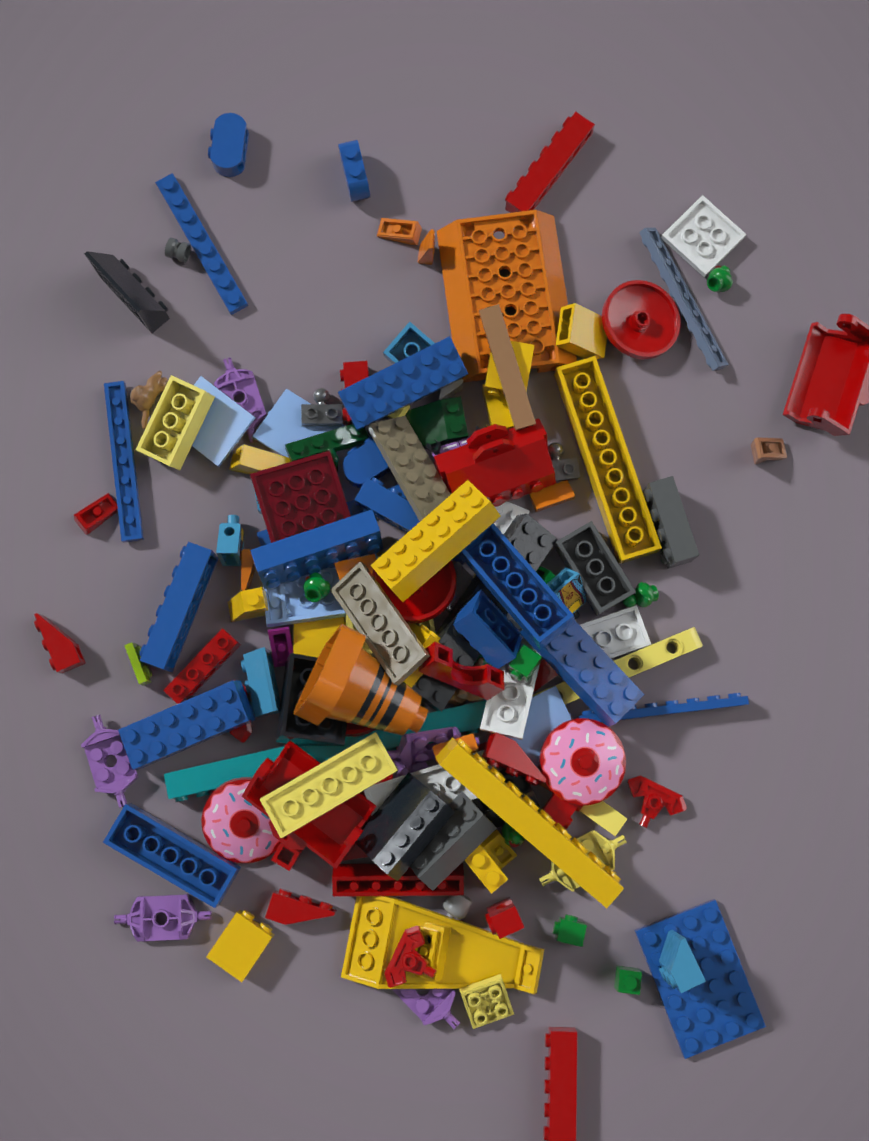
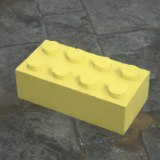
M171 375L136 450L170 467L181 470L215 396Z

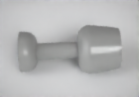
M466 895L448 896L443 903L445 911L448 912L446 916L457 919L465 918L472 900Z

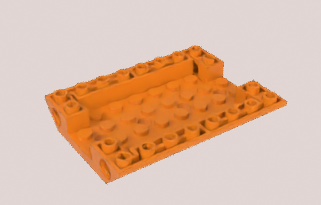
M539 210L458 219L437 230L451 337L468 372V375L462 378L463 383L486 380L491 350L479 310L498 304L501 308L510 341L535 345L531 369L537 368L538 373L556 371V367L577 361L575 354L555 346L561 307L567 306L568 301L553 215ZM501 231L505 236L502 239H496L493 234ZM507 269L510 271V275L502 277L499 271ZM513 307L516 313L514 315H507L505 309Z

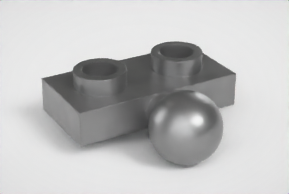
M319 388L314 392L313 397L318 404H301L302 426H342V404H326L330 398L329 392L326 389Z
M558 442L551 443L548 446L550 457L553 458L552 464L556 481L579 479L578 457L561 459L564 452L563 446Z

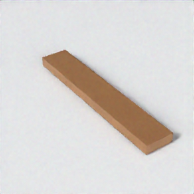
M500 305L479 310L480 318L515 431L533 426L536 422Z

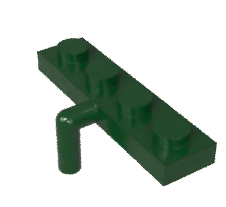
M350 424L285 444V450L290 462L330 451L336 471L338 472L339 458L336 452L363 444L369 436L365 427L356 431L354 425Z

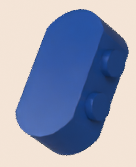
M225 113L215 120L214 128H211L210 138L212 140V147L209 146L208 158L211 159L217 173L225 177H235L245 169L249 131L245 120L240 115Z
M358 140L338 144L351 202L371 198Z
M372 436L366 439L361 447L352 448L343 461V471L347 481L357 488L362 487L366 478L370 480L372 478L379 479L391 471Z

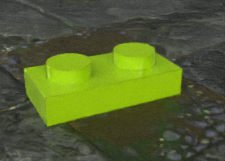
M133 642L124 645L138 683L143 686L152 683L150 679L152 672L149 666L140 661V650L142 647Z

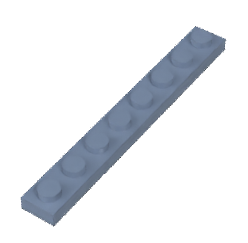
M644 228L639 232L642 242L648 248L652 261L657 265L661 278L666 282L670 295L675 299L680 314L684 316L689 331L693 333L698 348L706 358L707 365L712 371L725 368L729 364L657 229Z

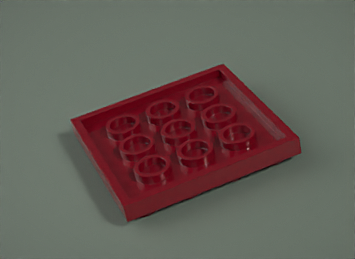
M330 451L250 474L271 543L351 517Z

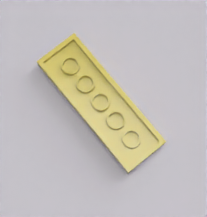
M375 732L267 794L260 801L282 839L398 770Z

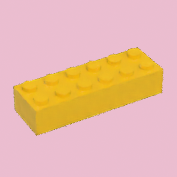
M467 480L370 566L398 598L404 602L501 515L491 501Z

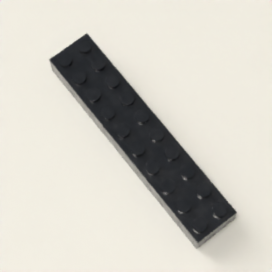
M528 514L516 515L503 534L535 571H537L557 541L554 535ZM475 575L436 632V635L441 638L439 643L453 649V660L458 664L471 667L480 653L470 645V642L463 635L457 632L453 625L457 614L480 590L485 593L505 616L508 614L506 609L477 575ZM423 674L412 689L422 697L421 701L434 710L443 711L457 690V687Z

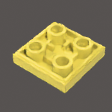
M501 974L459 989L473 1029L514 1015Z

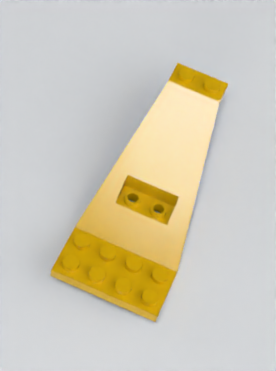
M356 896L341 978L377 989H460L501 974L505 988H514L536 994L544 949L507 937L499 939L497 934L492 935V932L397 898L389 896ZM418 925L422 930L425 944L415 950L427 959L428 965L436 969L437 973L434 978H431L426 974L421 976L405 971L407 983L389 988L384 974L405 929ZM428 936L431 937V943L428 942Z

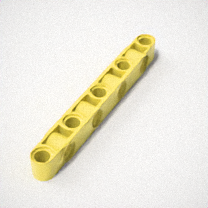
M695 627L614 660V662L628 677H632L698 649L703 644ZM668 643L674 644L676 648L674 654L667 651ZM629 659L637 661L638 667L636 670L629 668ZM566 682L555 685L565 705L580 699Z

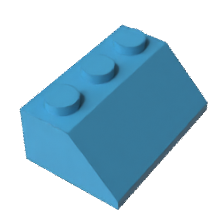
M263 647L243 654L244 660H241L243 673H247L248 680L245 681L247 693L251 694L252 701L249 703L255 717L259 718L278 714L281 701L271 651Z
M673 929L668 931L659 959L661 965L659 972L663 980L668 985H671L672 989L676 988L680 993H683L706 982L686 938Z

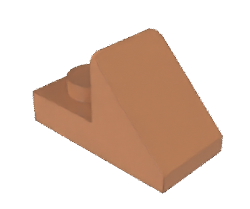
M757 437L751 444L755 464L767 460H783L787 458L783 438Z

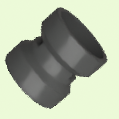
M170 237L166 243L165 256L168 258L175 257L178 261L186 263L191 253V244L187 242L181 243L177 239Z

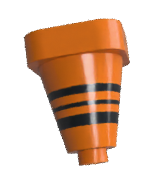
M341 624L324 645L293 714L317 726L325 718H330L397 735H404L408 729L417 733L428 714V709L420 706L422 697L405 682H402L399 686L395 685L379 661L362 648L366 636Z

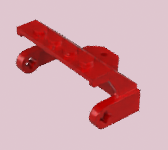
M840 314L836 325L843 331L827 329L819 322L811 323L783 412L785 417L797 424L824 430L833 436L850 435L858 407L869 403V325L851 314Z
M535 419V425L516 431L514 427L507 429L506 426L493 424L475 431L466 440V445L434 456L436 469L449 492L452 494L469 480L491 501L494 507H498L510 500L520 499L524 495L539 492L543 488L556 484L555 471L548 451L547 433L540 419Z
M289 741L274 762L267 758L260 765L241 797L269 817L260 799L321 763L292 741ZM359 793L282 839L271 820L269 821V826L273 836L289 849L304 850L305 847H308L336 869L364 831L361 829L377 806Z

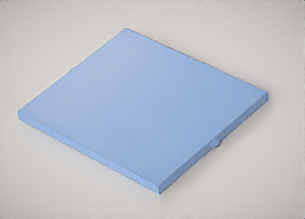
M200 376L194 386L205 390L215 396L192 446L220 467L256 417Z
M286 389L271 411L268 412V415L252 438L279 455L288 457L285 444L346 425L302 426L301 404L310 403Z
M556 686L532 697L523 739L508 737L518 743L536 767L539 766L541 747L548 734L561 723L571 720V714L568 712Z

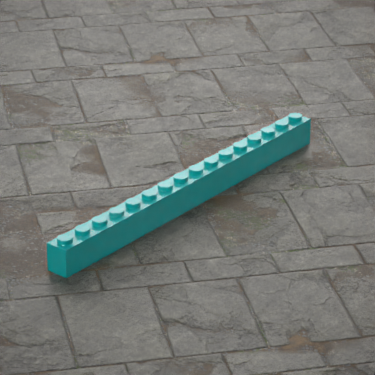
M487 700L428 713L418 732L455 726L460 733L466 732L467 735L479 733ZM376 729L363 736H346L344 746H297L319 763H323L375 732L386 751L396 750L402 735ZM408 729L405 734H410V733H415V732H413V731H411V730ZM285 746L165 773L164 779L168 799L175 798V802L188 800V795L196 794V797L209 795V790H214L229 780L241 777L253 778L260 765L267 758L274 762Z

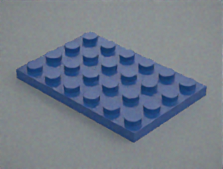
M715 899L634 930L685 1059L766 1027ZM672 929L686 938L706 982L683 993H680L676 988L672 989L671 985H668L663 980L659 972V968H661L659 959L668 931Z

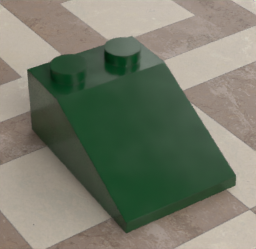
M461 396L438 400L410 409L405 415L424 449H428L427 443L431 445V448H435L436 442L434 439L439 441L441 446L468 438Z

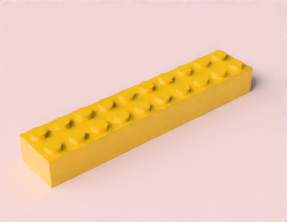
M596 356L556 367L554 376L618 564L659 552L662 547Z
M452 737L436 756L439 765L605 908H608L624 889L619 883L621 878L608 865L605 866L593 852L590 851L588 853V850L578 839L574 837L571 840L572 836L559 823L555 826L556 822L543 809L538 811L539 807L527 795L521 797L522 793L512 782L508 781L506 784L504 782L506 779L494 767L489 769V764L477 752L473 755L471 753L472 749L469 748L468 744L462 739L457 741Z

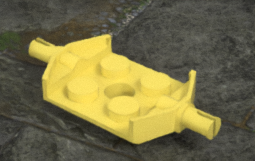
M595 830L576 838L584 845L588 853L590 851L593 852L605 866L608 865L612 870H615L616 848L627 843L623 835L611 841ZM552 861L550 873L539 878L543 887L553 881H558L572 892L580 887L579 884Z

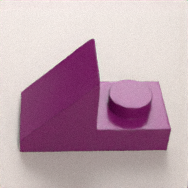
M290 628L268 630L274 667L285 666L290 653H293Z

